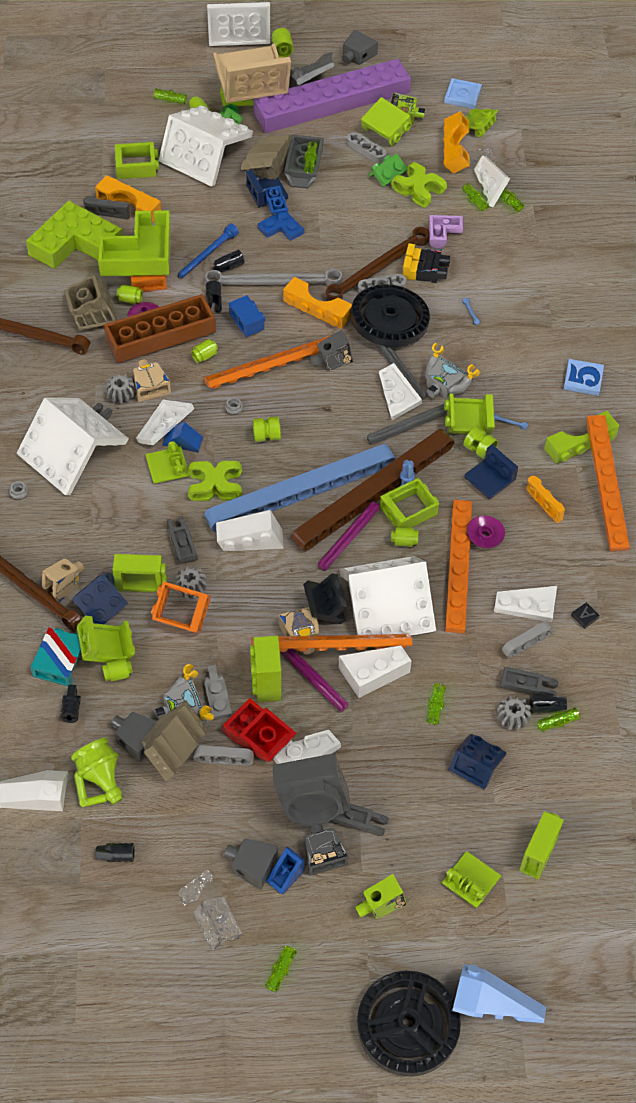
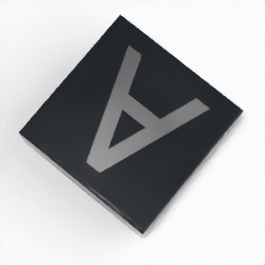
M587 602L571 614L584 629L598 620L600 616Z

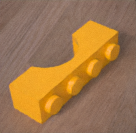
M461 111L444 119L443 163L445 168L449 169L453 174L470 166L469 153L462 145H459L462 138L469 133V120Z
M108 175L95 186L96 199L127 202L134 205L136 211H151L152 223L155 221L154 211L162 210L161 201L157 198L149 196Z
M293 277L283 289L284 302L332 326L342 329L351 319V303L340 298L332 301L317 300L309 293V283Z

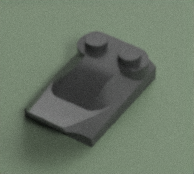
M329 52L322 55L313 64L290 69L289 88L299 86L335 66L332 60L333 53Z
M292 134L284 171L291 187L308 189L317 178L324 138Z

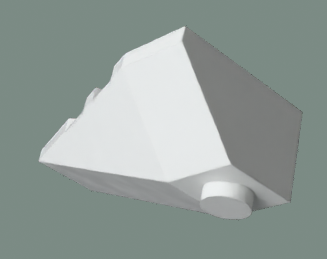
M46 770L0 781V808L63 811L68 771Z

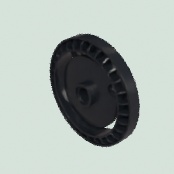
M382 284L366 288L354 298L350 317L355 330L368 341L386 347H402L413 344L424 336L429 326L430 312L426 302L415 292L402 286ZM366 305L365 311H364V315H365V319H364V317H363V315H362V313H361V309ZM416 313L419 317V322H416Z
M405 970L383 976L368 988L359 1005L357 1032L364 1051L379 1067L396 1075L413 1077L436 1070L450 1058L460 1036V1013L452 1011L455 999L441 982L425 973ZM398 987H408V989L399 990L388 995L380 1003L375 1019L369 1020L372 1007L383 994ZM413 987H415V988H419V989H422V990H421V992H419V991L412 990V989H413ZM426 992L435 997L445 1011L448 1022V1032L445 1041L440 1038L443 1028L441 1012L435 1002L428 1004L424 1000ZM405 1019H411L414 1022V1025L408 1027L403 1023V1021ZM375 1027L376 1033L372 1034L370 1028ZM375 1040H379L388 1051L400 1057L415 1058L426 1053L429 1056L418 1060L399 1059L385 1052ZM437 1044L440 1048L435 1052L433 1048Z

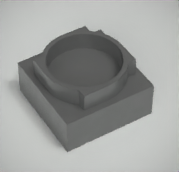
M335 753L273 765V785L289 822L294 821L302 824L304 828L327 823L338 815L351 811L349 789Z

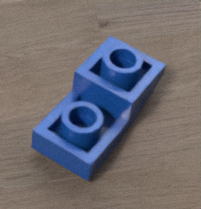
M281 187L265 188V198L271 214L288 212Z

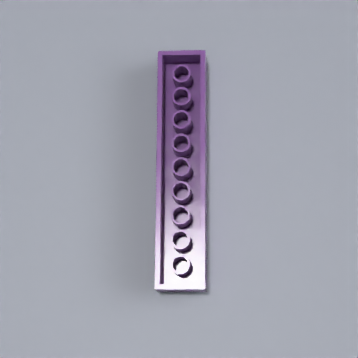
M394 59L289 88L286 94L253 99V111L264 132L269 133L376 103L381 97L385 100L390 99L393 93L408 94L410 93L411 77L399 59Z

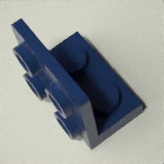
M252 170L246 171V186L258 208L268 205L265 198V188L280 186L285 200L288 199V194L278 177L276 180L259 179Z
M490 445L486 450L485 459L465 473L464 478L488 499H491L516 480L518 466L494 445Z
M104 571L73 597V601L86 616H92L94 624H105L128 604L125 598L108 580L109 577Z
M470 734L456 750L448 770L485 790L494 770L507 753L499 746L484 741L480 736Z

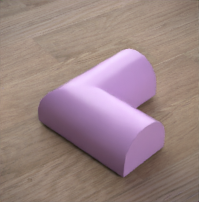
M429 215L431 247L437 249L444 247L447 242V233H463V216Z

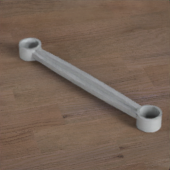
M329 269L325 274L271 273L222 275L217 270H210L205 274V284L210 279L216 278L221 286L222 284L287 285L293 277H296L309 284L325 283L326 286H329L331 284L340 285L342 283V273L338 269ZM330 277H336V278H338V279H336V280H331V279H329V278H330Z

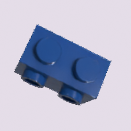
M248 295L229 302V315L245 337L264 330L265 316L262 312H259L256 303L253 300L251 301Z

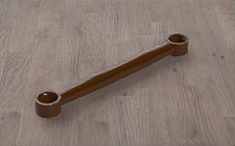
M416 227L412 232V237L387 251L340 285H329L326 289V300L332 301L336 298L343 300V294L357 286L359 281L370 278L405 254L408 244L426 245L429 239L428 229ZM416 235H423L425 237L419 238ZM336 292L339 293V295L333 296L330 295V293Z
M0 318V330L67 346L80 355L86 354L91 344L89 339L83 335H76L72 338L49 330Z
M0 556V573L61 618L68 629L71 631L77 629V625L82 618L76 611L65 608L36 582L29 579L22 571Z

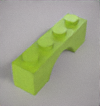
M605 411L598 415L606 416L609 438L612 441L617 437L620 425L608 411ZM560 431L546 438L544 449L555 464L562 461L566 462L571 457L581 455L586 450L591 449L589 435L587 433L581 436H572Z

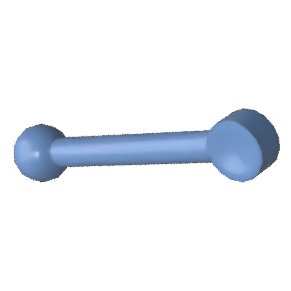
M464 298L463 304L467 306L472 318L474 319L473 323L475 325H478L480 323V320L476 318L469 304L470 300L468 298Z
M494 414V421L500 420L520 426L522 430H526L528 427L526 422L519 423Z

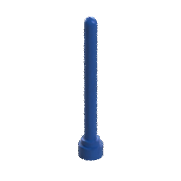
M232 223L228 224L224 228L223 234L178 273V276L183 278L224 241L239 234L237 227Z

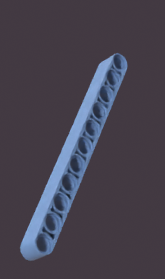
M387 444L379 445L211 507L205 511L204 517L211 530L217 532V522L267 510L273 512L377 473L396 458Z

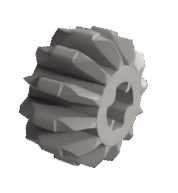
M119 373L118 376L112 375L111 379H107L105 392L108 399H112L114 403L119 401L122 404L123 401L129 402V398H134L136 387L133 379L128 378L127 374L121 376Z
M185 566L184 571L179 570L178 575L174 577L175 585L201 593L207 587L205 574H203L201 569L196 570L194 566L191 569ZM178 591V594L180 596L185 595L186 599L189 596H193L194 599L196 598L194 595Z
M509 695L507 700L502 699L500 705L497 706V720L502 721V727L508 725L509 730L513 727L519 730L521 726L525 727L531 718L530 705H526V699L520 701L518 696L512 699Z

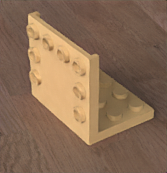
M275 44L269 47L224 54L213 53V59L226 103L288 93L291 60L290 57L279 58Z

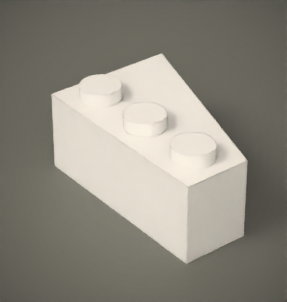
M271 510L216 523L217 543L223 551L284 549L283 530Z
M402 646L341 655L339 656L338 668L357 697L361 698L410 673L412 660Z

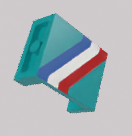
M48 627L31 665L33 677L67 687L72 685V671L81 653L78 633L72 634L60 628L53 629Z

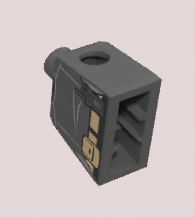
M342 330L318 343L319 354L310 357L314 367L323 364L328 371L353 362L349 341Z
M322 824L309 826L311 834L305 836L304 842L309 876L347 866L349 856L335 829L329 828L324 830Z

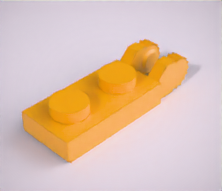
M530 476L528 478L527 491L556 523H559L564 517L565 508L563 504L558 502L551 492L542 486L541 480L538 477Z

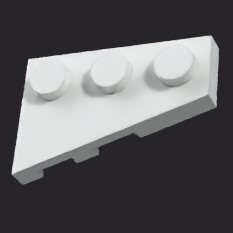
M482 155L474 170L479 183L483 185V193L488 198V205L494 207L510 178L488 157Z
M394 363L379 371L391 420L422 404V399Z
M162 400L136 437L138 443L147 445L157 443L194 410L191 403Z
M557 586L497 592L494 612L552 622Z
M325 730L305 736L304 739L292 742L291 740L273 760L280 764L332 754L341 748V743L330 730Z

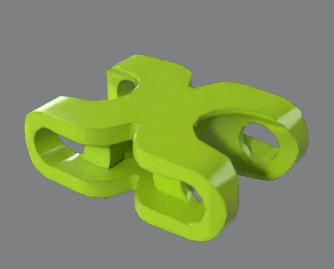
M411 162L407 167L409 177L396 175L391 180L392 188L403 196L413 195V202L424 208L431 204V194L429 192L442 194L447 190V183L435 173L425 174V167L416 162Z
M198 461L189 464L188 473L190 477L202 480L201 483L193 484L189 487L188 497L190 500L210 501L216 494L220 500L230 501L243 495V490L239 484L228 482L229 479L238 478L242 473V465L238 461H221L215 468L208 461Z

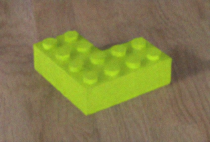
M68 200L26 240L28 255L56 269L75 249L98 260L100 236H123L122 228Z
M135 211L134 236H100L98 256L100 276L170 275V211H154L155 225H152L151 211Z

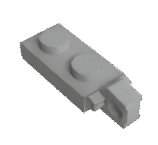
M216 665L208 666L209 677L205 678L204 683L208 704L212 708L210 713L214 715L213 720L231 717L232 712L223 675H217Z

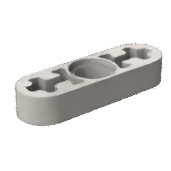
M352 132L347 135L348 147L375 163H383L382 160L386 157V150L359 133ZM368 146L370 149H363V147Z
M402 274L363 279L358 283V293L363 291L365 287L369 288L380 283L389 285L391 283V285L406 288L407 279Z
M544 621L508 641L503 646L502 651L508 658H512L549 637L553 633L554 628L548 621Z
M205 745L197 746L193 755V759L200 763L250 766L253 764L254 752L250 749Z

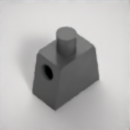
M354 30L343 43L342 60L347 64L352 61L361 65L377 55L378 42Z
M131 712L125 720L116 715L111 722V726L117 729L115 732L117 743L137 761L141 762L145 757V749L141 741L157 721L135 712Z
M244 839L240 848L229 844L224 856L234 860L232 863V872L262 890L278 857V846Z

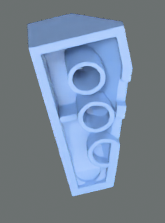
M463 964L452 1011L473 1017L482 1018L483 1014H491L495 1016V1019H503V1016H513L517 1021L544 1023L546 1006L487 970L481 969L476 965Z

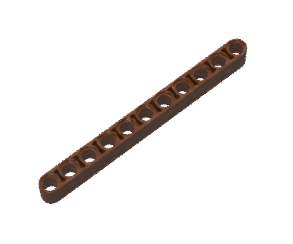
M442 429L435 431L295 529L291 534V540L302 551L310 550L361 514L371 502H378L380 496L399 487L402 480L400 473L405 460L413 461V472L416 475L447 453L453 447L455 441Z

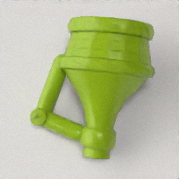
M106 737L85 745L71 755V759L76 763L78 770L74 773L79 804L83 808L110 801L114 805L123 800L121 796L122 791L116 786L115 769L119 755L108 745L109 742ZM83 778L97 784L103 789L105 794L87 798Z

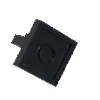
M330 574L321 583L308 580L303 584L313 618L342 624L346 621L343 610L347 608L338 574Z

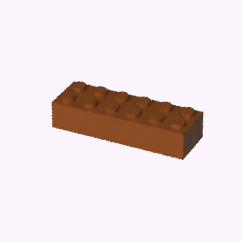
M203 294L103 324L105 339L117 363L216 332L215 317Z

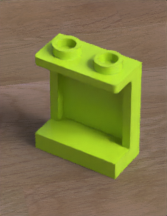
M382 97L361 118L364 130L367 132L369 129L375 131L387 139L391 147L400 140L405 132L409 131L412 125L409 114Z
M450 393L448 399H445L444 410H447L445 427H448V434H468L475 426L484 430L486 435L492 434L495 428L493 394H486L484 399L454 398V394Z
M84 616L77 625L82 659L84 661L111 662L125 658L126 662H128L134 656L135 646L132 642V631L128 621H123L120 626L94 624L92 616Z

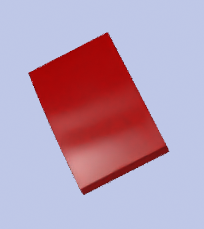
M251 698L222 726V732L242 748L252 750L255 756L269 763L297 734L268 708L265 707L263 709Z

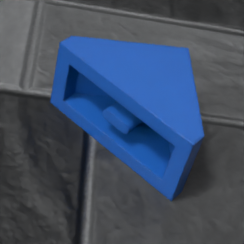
M183 422L173 427L166 434L163 446H168L169 442L174 441L178 444V447L181 446L182 450L198 453L203 436L186 422Z
M286 847L266 882L279 893L284 894L304 873V859L289 847Z

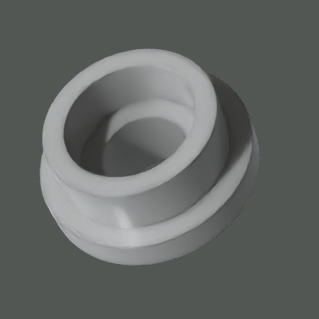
M231 397L225 403V410L230 414H238L243 409V403L237 397Z
M21 481L13 482L9 488V494L14 499H22L28 494V487Z

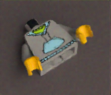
M434 343L432 346L434 354L430 356L425 372L426 386L428 387L426 390L427 395L434 398L439 394L443 398H448L450 393L454 395L464 393L473 381L472 378L479 376L480 370L477 368L472 373L475 366L471 364L466 372L444 357L438 358L439 355L443 354L444 347L441 346V349L436 351L438 344Z
M185 665L183 669L184 674L163 695L165 706L155 709L158 720L162 715L172 712L185 700H187L202 723L206 722V720H213L214 715L209 713L212 711V708L206 705L202 706L193 680L190 681L189 679L190 677L196 678L198 676V671L193 670L191 672L194 668L193 665Z

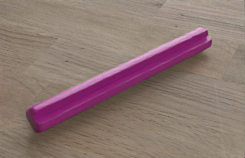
M371 502L318 562L320 569L326 571L379 511L378 504Z
M293 648L280 652L340 712L348 708V702Z

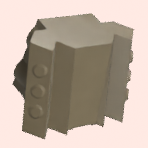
M288 134L260 137L258 143H255L247 154L246 160H243L241 170H252L255 176L276 180L286 166L287 152L292 136Z
M95 275L88 276L82 282L72 284L64 290L70 312L74 316L79 330L101 327L103 324L118 320L108 292V286L105 281H100Z
M185 700L172 712L162 715L142 739L141 743L145 749L144 753L164 780L167 781L175 775L176 769L183 765L195 750L199 740L206 735L207 728L187 700Z

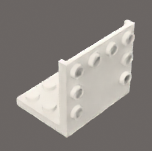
M270 2L207 4L209 46L270 44Z
M205 106L182 110L168 117L158 161L212 187L216 184L225 146L251 138L253 131L249 130L246 125L234 123L233 119L222 117L220 113L209 111Z
M44 398L17 454L63 494L71 495L96 445H126L129 438L80 398Z
M411 556L339 569L340 576L349 582L357 635L409 634L411 636L436 631L426 561Z

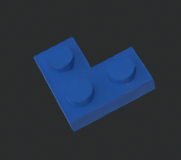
M288 212L277 213L258 223V229L267 238L280 231L290 241L304 234V228Z

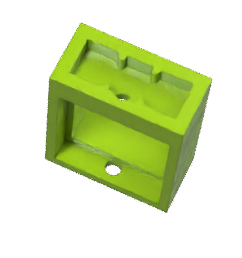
M154 142L115 144L117 179L156 177V170H159V162L155 160L158 158L157 148L154 149ZM151 156V162L123 164V158Z
M417 478L380 496V508L395 528H412L438 515L439 501L429 492L428 486ZM417 494L427 508L405 518L396 506V503Z
M114 554L113 577L118 591L157 593L159 585H162L163 581L167 582V574H165L166 563H162L161 555Z
M543 812L524 854L520 872L535 879H540L564 822L557 814Z

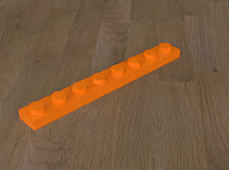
M330 336L203 377L204 383L209 388L214 389L221 387V384L226 382H236L241 377H252L255 375L254 373L259 371L267 372L274 366H285L287 362L292 360L300 361L307 355L319 354L317 344Z
M587 416L586 424L609 551H627L630 546L606 416Z
M453 499L445 632L465 634L470 539L467 534V528L471 521L472 501Z
M409 634L278 636L280 652L288 651L289 648H296V651H307L308 648L325 651L327 648L347 650V647H355L357 650H366L367 647L383 649L387 648V646H402L405 649L406 646H412V637ZM251 637V645H254V637Z

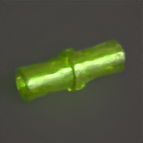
M156 88L154 91L155 99L167 100L169 103L185 104L187 100L186 94L176 93L173 90L166 91Z
M312 141L307 143V153L304 156V171L308 173V168H310V173H313L315 170L318 146L316 142H313V147H311Z
M470 182L463 185L462 190L480 211H484L489 207L488 202L481 196V192L477 191Z
M505 187L500 197L504 199V203L510 205L516 212H520L524 208V203L516 198L515 193L510 192Z
M440 683L433 685L432 698L428 703L430 708L426 721L431 724L434 717L433 725L439 724L441 709L444 708L445 704L443 699L446 686L442 684L439 691Z
M576 707L564 712L558 711L552 716L539 719L537 721L538 727L542 732L555 727L561 728L564 727V724L579 720L580 714Z
M284 946L277 962H274L272 973L265 984V987L270 991L278 992L283 979L289 974V967L297 954L294 948Z

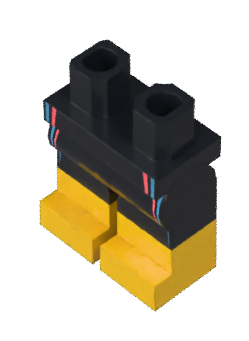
M408 244L403 265V275L408 280L431 281V283H437V278L447 279L448 268L444 267H449L450 256L442 255V249L415 248V244Z

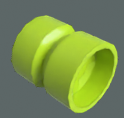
M278 28L273 31L271 39L272 44L276 46L278 56L284 58L292 55L294 46L290 31L286 28Z
M278 416L268 417L267 420L253 418L255 442H262L267 438L270 441L281 440Z
M475 426L467 434L463 445L472 452L476 451L478 456L485 459L487 448L490 445H494L497 448L498 440L490 434L486 435L484 430Z

